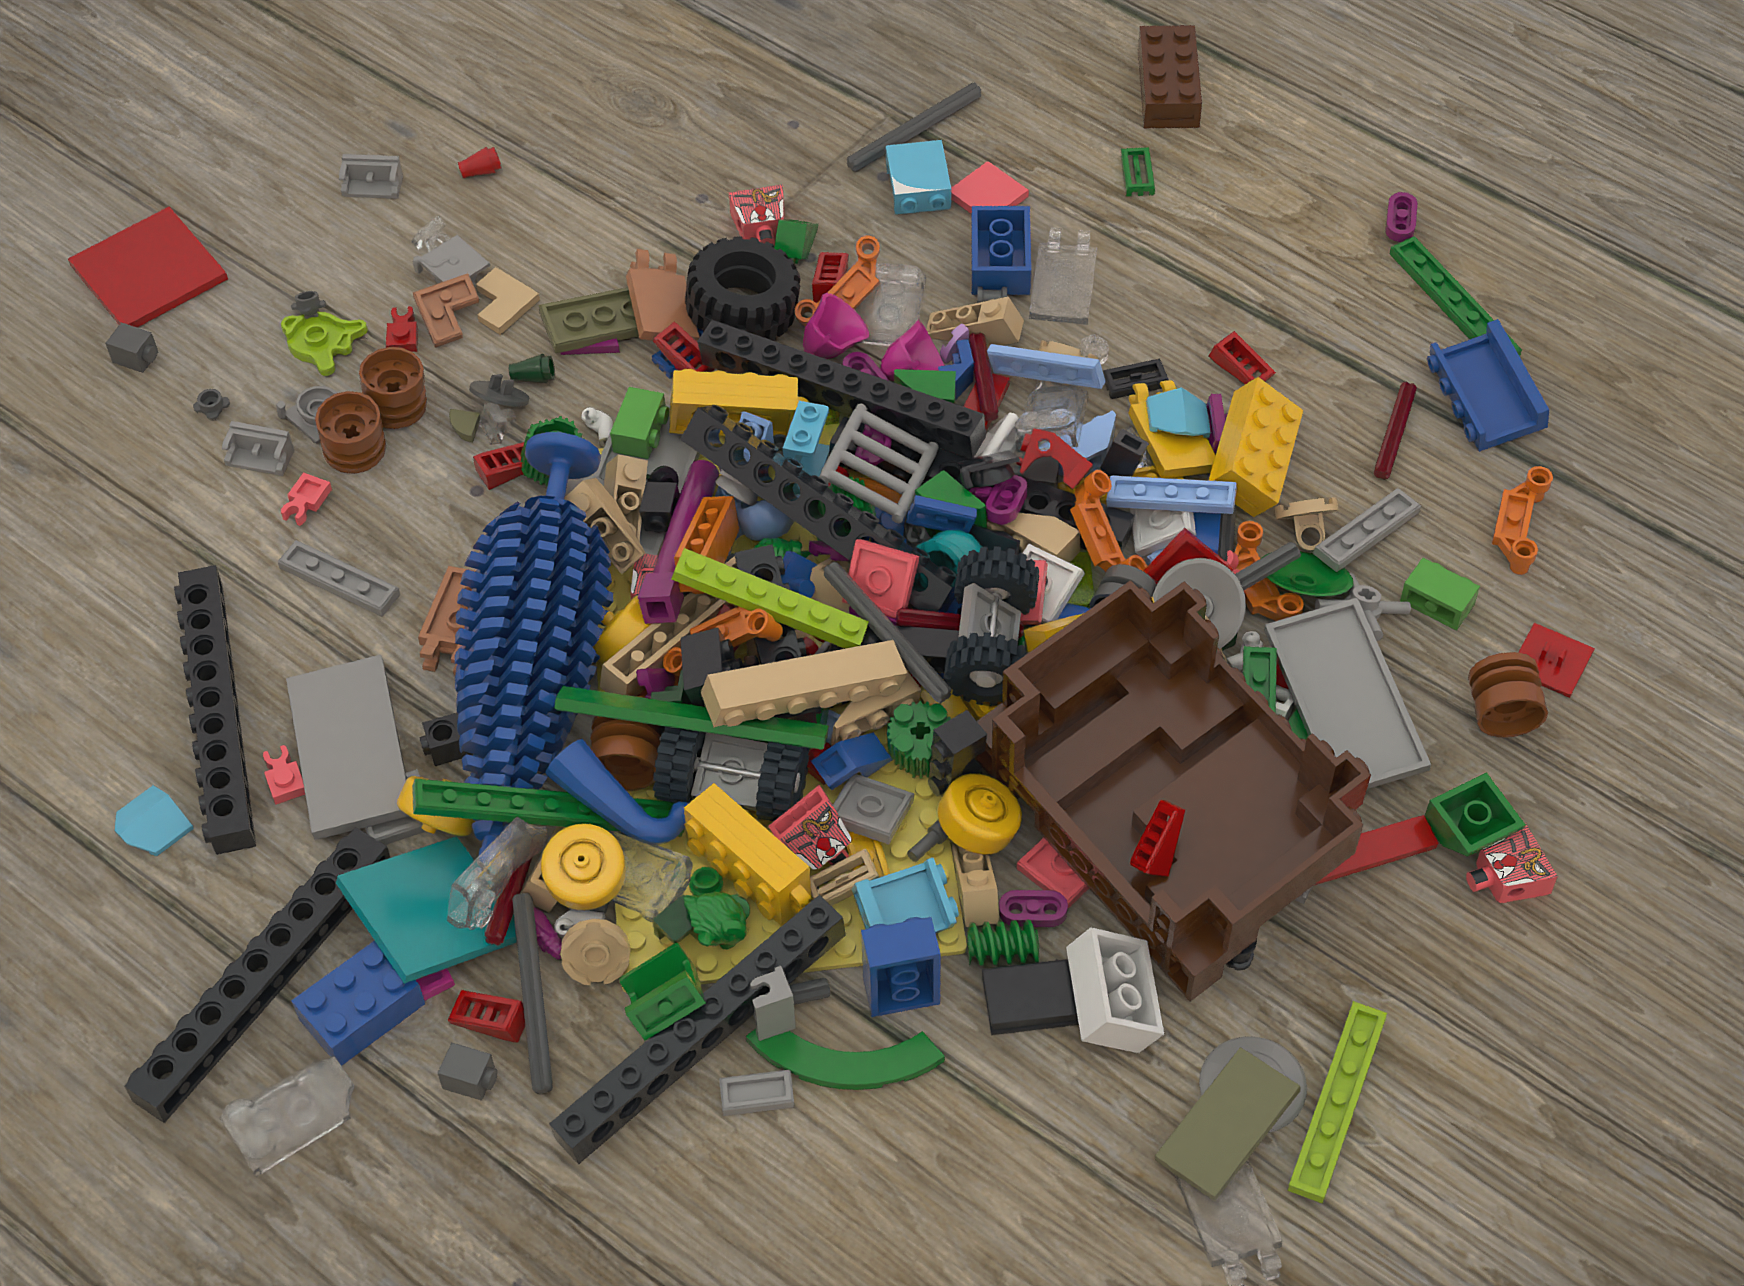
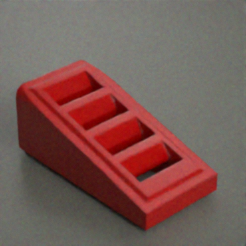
M820 252L812 282L813 301L815 303H818L822 295L827 293L847 273L849 253Z
M675 321L653 338V342L677 370L715 371L714 368L702 364L698 342ZM676 335L678 340L669 345L667 342ZM684 345L686 348L678 353L677 350ZM692 354L694 358L687 362L685 359Z
M1235 331L1214 345L1209 354L1212 361L1244 384L1255 379L1252 374L1256 371L1262 373L1259 378L1265 382L1276 373ZM1239 357L1242 361L1238 362L1236 359ZM1247 364H1249L1250 366H1252V367H1251L1250 369H1248V370H1246V369L1244 368Z
M524 442L473 456L475 470L489 490L524 474L521 470L523 463L521 462V452ZM517 458L519 462L514 463L512 459Z
M1160 799L1131 857L1129 865L1147 874L1168 877L1185 809Z
M466 990L460 991L448 1018L450 1024L515 1043L519 1042L526 1026L522 1001ZM471 1003H474L473 1010L470 1016L467 1017V1011ZM484 1007H487L483 1018L480 1019ZM498 1011H500L497 1021L494 1022V1019Z

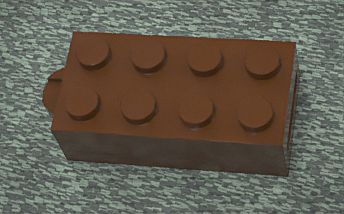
M1195 25L1140 26L1138 62L1143 127L1200 128L1202 95Z

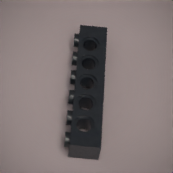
M773 545L734 553L736 569L790 590L789 583H782L781 575H785L782 556H775ZM779 623L783 629L781 636L785 638L771 642L764 638L755 637L754 641L760 665L807 656L803 637H796L795 630L797 629ZM819 706L806 709L798 714H790L788 712L773 717L817 723L816 714H821L822 711Z

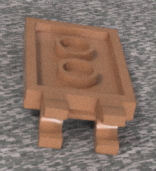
M637 249L635 253L636 262H631L626 280L639 338L653 341L654 337L675 321L694 340L698 341L697 326L692 322L686 311L685 294L687 284L685 276L676 275V254L664 253V266L659 265L658 269L649 268L650 258L648 250ZM675 335L667 343H674L678 340V337Z
M448 566L422 626L418 639L419 644L423 645L420 651V657L425 658L422 665L423 670L436 671L440 652L452 654L451 663H455V653L461 647V645L455 643V634L459 628L464 629L465 627L456 623V613L460 608L468 610L467 606L457 604L458 594L462 588L472 590L470 587L460 584L462 575L466 570L464 568ZM455 664V667H454V669H453V674H454V675H455V672H456V666H457L458 664Z

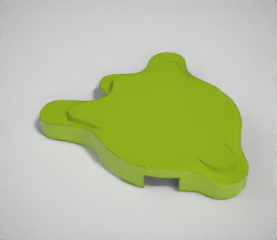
M318 311V316L305 319L304 315L285 317L281 322V328L286 335L291 354L303 362L316 365L322 376L333 374L336 369L333 357L338 354H351L353 340L364 336L368 331L367 324L363 320H342L327 312Z

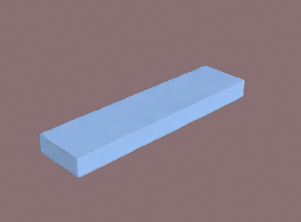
M991 344L987 350L993 373L1102 389L1105 383L1099 359Z
M1110 476L1112 486L1111 490L1107 493V507L1233 514L1237 491L1236 482Z

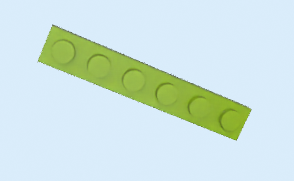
M686 548L683 549L671 579L749 611L762 609L771 614L774 620L845 649L861 645L869 621Z
M1353 1001L1287 1191L1323 1204L1387 1016L1386 1012Z

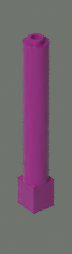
M698 460L690 465L653 573L645 575L638 595L645 624L677 622L684 601L683 592H680L679 583L671 580L676 568L674 556L703 497L713 496L716 487L715 481L719 478V471L709 461Z

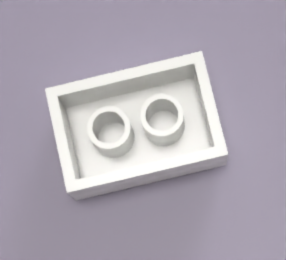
M1090 927L1066 947L1081 1041L1140 1053L1164 1035L1147 940Z

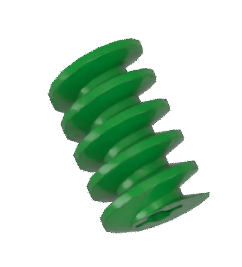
M1027 919L1021 930L1018 922L1012 920L1009 930H1006L1003 921H998L995 931L992 930L989 922H984L982 930L979 932L976 924L971 922L967 931L969 967L973 957L977 958L980 966H984L987 956H990L993 965L997 966L1001 955H1004L1008 965L1012 964L1014 955L1017 954L1021 964L1026 963L1028 954H1032L1035 963L1039 962L1037 928L1035 929L1031 920Z

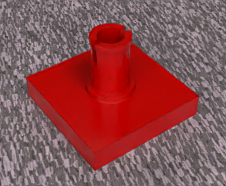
M1184 527L1143 572L1148 574L1158 584L1159 580L1170 568L1189 559H1211L1220 562L1231 571L1233 569L1231 565Z

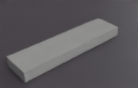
M1397 488L1315 546L1313 554L1335 572H1338L1416 516L1420 511L1421 505Z
M295 540L278 560L280 569L383 617L400 595L398 587L298 540Z

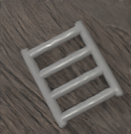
M858 404L830 453L819 477L827 483L830 482L892 515V520L895 523H901L914 500L915 490L921 486L939 447L935 442L927 444L869 413L864 404ZM861 422L922 454L919 462L916 463L858 432L857 430ZM852 442L912 474L909 482L906 483L849 453L846 450ZM840 462L901 494L902 496L898 504L838 473L836 469Z

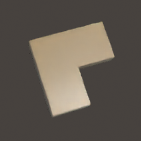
M497 267L476 283L477 291L493 300L477 315L478 321L499 335L540 301L538 292Z

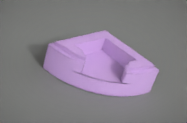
M963 323L951 332L953 337L947 346L942 345L940 356L945 363L951 361V355L956 353V341L969 340V329Z

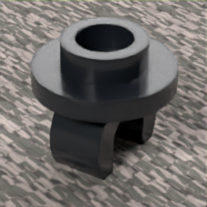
M659 466L651 475H646V481L677 483L678 486L679 477L673 468Z

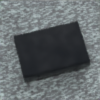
M1068 959L1011 966L1001 965L1000 967L982 969V982L991 1035L1079 1025Z

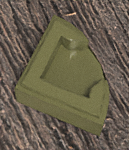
M450 409L449 417L454 431L459 434L461 439L473 443L481 421L480 413Z

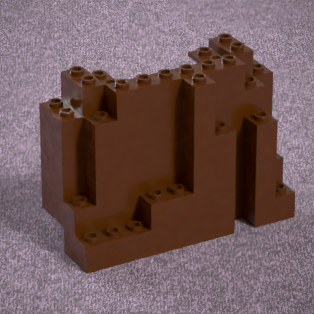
M1130 580L1003 671V703L977 721L987 733L985 752L975 757V759L990 777L1008 787L1017 799L1022 797L1035 812L1034 827L1126 931L1134 938L1147 940L1150 958L1191 1002L1222 978L1224 965L1257 940L1261 925L1355 854L1364 825L1356 809L1363 804L1371 774L1366 763L1359 757H1354L1348 750L1336 758L1332 747L1326 741H1320L1313 733L1307 736V740L1300 739L1291 730L1287 719L1280 714L1277 715L1269 707L1264 695L1259 691H1254L1246 683V679L1241 671L1235 667L1232 668L1224 660L1223 654L1218 648V630L1211 621L1205 620L1207 603L1199 590L1192 589L1184 581L1153 603L1149 593L1143 588L1139 589ZM1160 799L1185 809L1168 877L1147 874L1129 865L1131 857Z

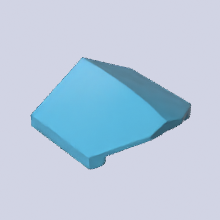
M1181 387L1147 397L1146 406L1150 431L1157 432V430L1188 436L1203 435L1204 438L1210 436L1211 431L1206 403Z
M152 785L116 812L114 831L127 845L158 856L192 831L194 827L171 797Z

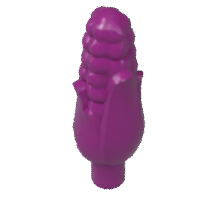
M534 907L537 944L543 952H547L559 960L561 959L562 941L544 912Z

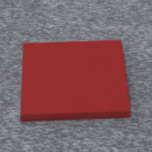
M169 206L68 258L70 266L118 325L122 322L139 327L228 280L225 270Z

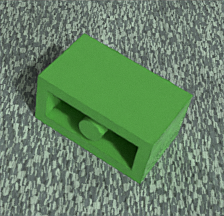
M628 387L610 432L613 453L649 459L652 449L658 447L662 424L666 425L669 418V407L665 404L664 393Z
M1422 558L1405 581L1400 602H1410L1411 608L1457 631L1474 607L1480 586L1466 577H1461L1445 569L1438 563Z

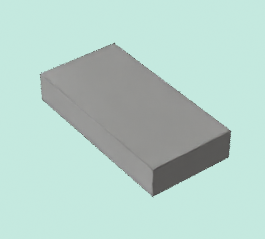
M790 1070L719 1078L723 1116L795 1107Z

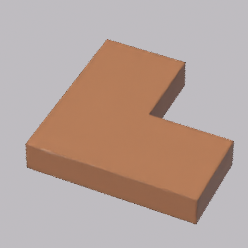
M468 273L413 292V298L435 348L463 338L462 331L453 312L479 303V297Z

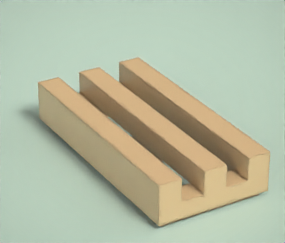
M866 848L810 876L813 900L820 894L833 906L853 895L852 887L856 882L880 878ZM862 863H865L864 866H862V867H860V868H858V869H856V870H854V871H852V872H850V873H848V874H847V873H844V872H846V871H848V870H850V869H852V868H854V867H856V866H858V865H860V864H862ZM835 878L833 882L819 889L816 888L817 886Z

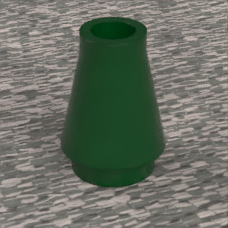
M540 354L517 363L509 364L510 379L514 381L548 383V380L555 378L554 361L551 356Z

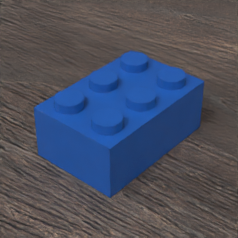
M972 206V295H977V287H982L984 290H1001L1002 287H1007V295H1030V206Z
M912 917L901 923L890 925L875 924L868 929L861 930L863 982L871 1017L940 1004L941 953L931 917Z
M375 940L291 1000L300 1022L339 1067L425 1005L417 981L413 980L404 984Z

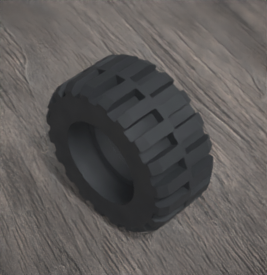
M742 236L733 237L732 240L722 238L716 244L711 242L703 247V250L696 253L689 265L685 294L686 311L699 330L703 328V332L711 320L774 341L776 336L780 337L788 331V328L795 320V306L798 303L800 292V274L796 270L797 267L791 258L788 259L785 252L781 249L776 250L775 246L769 242L764 244L759 242L757 238L750 237V240L742 239ZM745 288L755 291L758 294L741 295L733 293L727 289Z

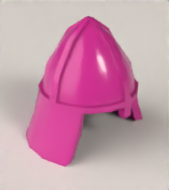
M825 293L822 295L816 311L805 327L803 338L804 352L824 359L834 358L856 343L869 338V331L862 318L850 305L833 294Z
M918 318L910 329L888 347L881 360L880 370L888 380L894 382V369L938 371V366L945 365L926 328Z

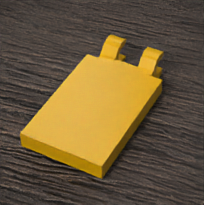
M1172 380L1160 381L1163 392L1176 389ZM1145 383L1133 384L1132 387L1136 395H1129L1131 406L1128 414L1140 438L1149 443L1147 451L1160 477L1172 478L1211 473L1216 455L1208 439L1204 438L1203 435L1188 436L1157 430V432L1150 431L1146 400L1149 397L1148 387Z

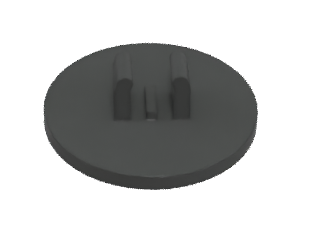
M502 374L492 375L490 381H474L470 383L469 391L483 400L514 407L525 406L529 403V396L525 392L513 387L514 380L502 381Z

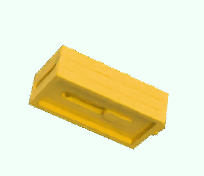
M693 369L674 370L670 397L669 433L683 434L698 407L717 405L725 409L729 413L727 417L736 423L739 422L742 411H746L771 421L773 436L777 434L787 436L798 402L809 401L798 396L797 377H789L783 374L763 376L750 372L729 374L724 371L697 372ZM722 430L720 431L719 436H725Z
M1259 377L1234 391L1208 481L1236 482L1235 505L1252 517H1256L1277 505L1303 410Z
M715 783L684 807L686 821L684 825L687 830V845L690 850L698 857H705L710 862L711 867L722 878L726 876L734 883L736 891L743 898L753 900L766 919H774L780 926H783L812 901L809 866Z

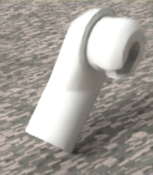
M591 407L586 408L582 412L581 418L586 426L599 433V444L604 447L613 427V421L610 416Z
M1249 631L1243 635V644L1239 654L1226 658L1227 663L1232 668L1235 667L1242 670L1244 646L1263 647L1260 635L1255 631Z
M571 909L557 919L554 930L559 937L563 938L567 931L580 921L589 919L605 920V913Z

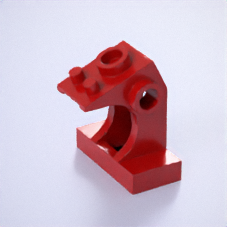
M1033 428L1032 435L1025 434L1020 451L1025 452L1024 458L1019 457L1020 462H1016V465L1021 466L1020 473L1023 475L1037 459L1051 457L1061 464L1064 472L1063 482L1072 490L1078 486L1093 468L1091 462L1055 433ZM1045 440L1050 443V448L1047 451L1039 449L1041 441Z

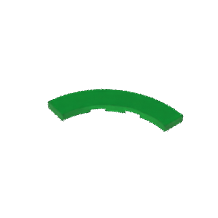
M756 1029L746 1035V1042L778 1069L790 1070L792 1074L799 1076V1079L836 1089L864 1090L882 1088V1085L902 1080L904 1082L912 1080L945 1062L943 1053L923 1031L900 1044L864 1052H847L821 1047L802 1039L791 1031L761 1041L758 1040Z

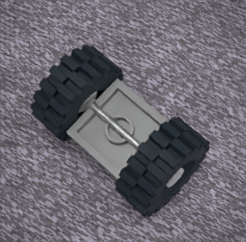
M994 546V550L981 547L979 553L971 550L968 556L963 555L961 561L958 562L954 595L957 603L962 604L958 642L953 640L947 649L944 681L951 687L952 694L956 697L962 695L964 701L976 700L978 705H983V702H989L990 706H997L998 702L1003 703V671L1029 653L1026 652V648L1023 645L1018 646L1021 613L1026 615L1030 609L1035 607L1039 568L1035 567V562L1032 559L1027 560V555L1022 552L1016 555L1015 550L1010 548L1006 552L1001 551V547Z
M665 726V733L663 732L661 736V745L658 746V758L655 761L656 771L653 778L655 781L653 791H655L654 796L657 800L673 803L683 801L690 803L715 783L743 809L757 811L756 816L758 819L775 821L803 798L806 775L808 774V747L774 742L764 743L721 734Z

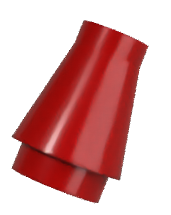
M486 146L463 161L458 162L463 178L495 174L496 170L502 169L495 147L488 149Z

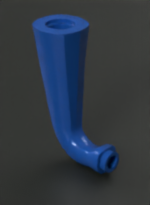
M583 738L576 740L562 750L546 769L545 775L615 828L637 841L652 845L665 844L676 838L685 829L684 807L689 804L688 802L683 801L673 804L668 816L665 818L657 819L649 816L605 768Z

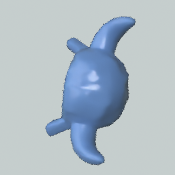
M735 500L740 529L736 539L742 535L755 541H761L763 538H778L786 534L794 523V520L766 500L757 501L753 506Z

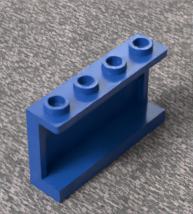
M1499 319L1488 322L1486 334L1442 350L1437 342L1430 344V356H1427L1429 369L1432 373H1437L1443 395H1449L1455 417L1462 419L1468 441H1473L1479 452L1548 428L1549 408Z

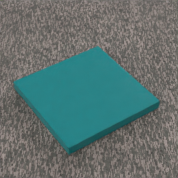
M457 836L337 876L336 885L404 984L517 943L514 915L511 918L504 942L501 945L488 944L485 941V931L497 900L498 892Z

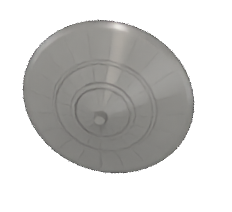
M1206 558L1182 561L1170 568L1159 580L1152 596L1154 602L1184 581L1192 589L1199 590L1207 603L1205 615L1218 630V648L1221 649L1234 638L1244 619L1246 603L1242 585L1236 575L1220 562Z
M1253 1036L1234 1038L1217 1046L1205 1059L1200 1071L1199 1086L1201 1096L1241 1047L1300 1085L1299 1094L1269 1133L1284 1128L1298 1116L1306 1100L1307 1083L1301 1065L1286 1048L1274 1041Z

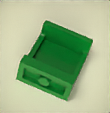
M674 943L619 978L621 986L631 1001V1004L624 1008L625 1013L644 1041L706 1003L696 968L679 943Z

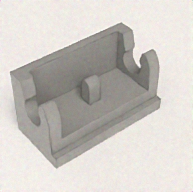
M343 154L339 172V180H343L341 187L342 197L398 199L403 180L399 156Z
M231 421L230 428L222 444V449L228 450L224 458L225 465L283 476L295 451L289 431Z
M781 966L774 968V972L755 978L750 983L751 989H758L760 986L770 988L768 994L760 995L752 1000L755 1011L756 1034L759 1041L796 1029L793 994Z

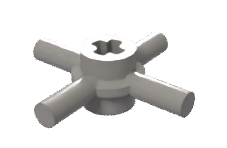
M1352 573L1349 574L1353 578V586L1348 590L1350 595L1345 600H1316L1315 609L1358 598L1376 641L1383 637V632L1376 620L1381 614L1409 615L1411 611L1410 602L1380 601V592L1373 587L1359 585L1356 576Z

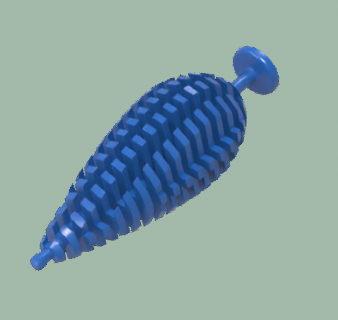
M545 432L534 435L527 440L525 457L529 464L539 472L549 476L546 496L531 497L525 501L524 507L519 506L521 503L517 501L501 512L499 516L483 529L482 532H486V535L481 534L474 544L473 549L480 550V552L471 551L464 566L477 569L475 572L466 569L462 575L460 584L468 586L472 590L462 588L459 592L457 604L467 606L468 610L460 608L456 613V623L465 626L464 629L459 628L455 634V643L461 645L455 653V664H458L455 672V690L457 692V732L460 735L459 748L460 753L465 751L474 754L473 756L466 754L462 758L463 770L471 772V776H468L464 783L538 790L542 788L548 776L542 774L546 772L549 764L562 751L567 736L578 713L555 709L556 696L562 686L589 690L591 685H588V682L593 678L597 669L596 666L591 664L596 663L600 659L593 646L599 640L603 630L598 625L605 626L601 621L608 610H605L602 606L609 607L613 603V592L606 589L612 582L611 573L608 570L611 566V560L608 556L610 551L601 537L598 527L593 525L590 528L587 526V523L583 522L587 517L586 513L572 502L564 499L568 479H581L595 473L600 465L601 454L598 448L588 440L562 432ZM473 819L475 822L472 823L475 837L480 841L483 840L482 847L479 850L478 862L485 866H494L498 863L499 845L508 843L516 832L514 827H518L522 823Z

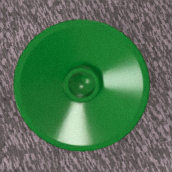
M1300 551V558L1266 577L1283 589L1298 593L1299 595L1315 597L1336 596L1347 592L1353 586V578L1345 568L1335 572L1313 553Z

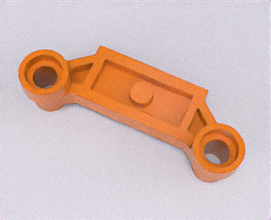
M863 236L857 241L856 253L858 261L827 292L839 297L854 310L880 284V281L876 278V264L880 253V246L878 240L873 236ZM867 249L873 251L871 254L863 253ZM810 299L799 301L795 306V316L798 322L807 326L811 317L805 318L803 314L810 312L813 316L819 302L815 303Z
M1542 466L1531 468L1528 471L1526 481L1511 490L1504 489L1492 544L1499 546L1510 562L1511 571L1518 575L1528 572L1538 552L1536 543L1527 538L1533 505L1543 500L1545 492L1550 489L1553 479L1551 471Z
M1095 470L1085 477L1081 485L1075 488L1076 503L1070 509L1094 567H1101L1105 572L1109 567L1119 564L1133 566L1144 571L1147 568V564L1140 556L1132 555L1125 559L1100 503V497L1111 490V481L1105 472Z
M1245 521L1238 527V544L1234 553L1238 556L1239 562L1236 569L1239 571L1260 560L1257 547L1262 542L1263 528L1257 522ZM1267 578L1244 590L1245 603L1252 615L1259 613L1274 621L1302 614L1303 599L1295 593L1280 595L1275 584Z
M739 606L690 629V633L695 634L719 627L724 638L731 640L733 647L755 637L774 642L781 637L783 632L782 626L766 611L762 609L749 611ZM675 647L670 649L664 656L663 666L666 671L680 677V672L683 670L681 648Z

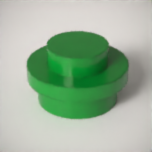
M711 867L697 869L689 880V889L694 896L722 892L724 886L722 876Z

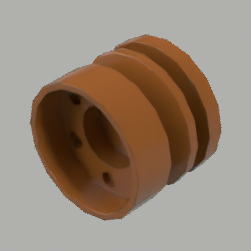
M396 347L379 349L367 355L360 365V385L362 393L371 397L378 405L383 427L399 429L419 421L426 412L427 406L424 368L421 359L409 350Z
M346 391L336 393L323 401L317 409L315 421L326 462L340 472L352 474L364 472L376 466L384 457L387 445L379 408L374 400L361 392Z
M1517 652L1499 653L1482 659L1470 669L1468 680L1471 686V695L1475 701L1474 709L1477 724L1482 732L1495 737H1515L1537 729L1546 721L1548 710L1545 696L1541 689L1542 683L1535 659L1527 654Z
M594 716L591 726L590 740L592 746L590 749L626 791L644 789L655 782L653 780L656 771L655 761L658 758V746L661 744L662 727L654 724Z

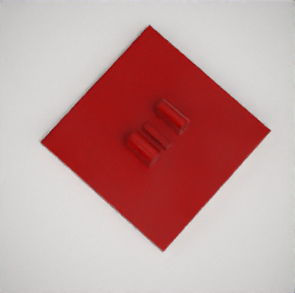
M1534 623L1518 653L1527 654L1535 659L1539 669L1541 686L1570 698L1595 648Z

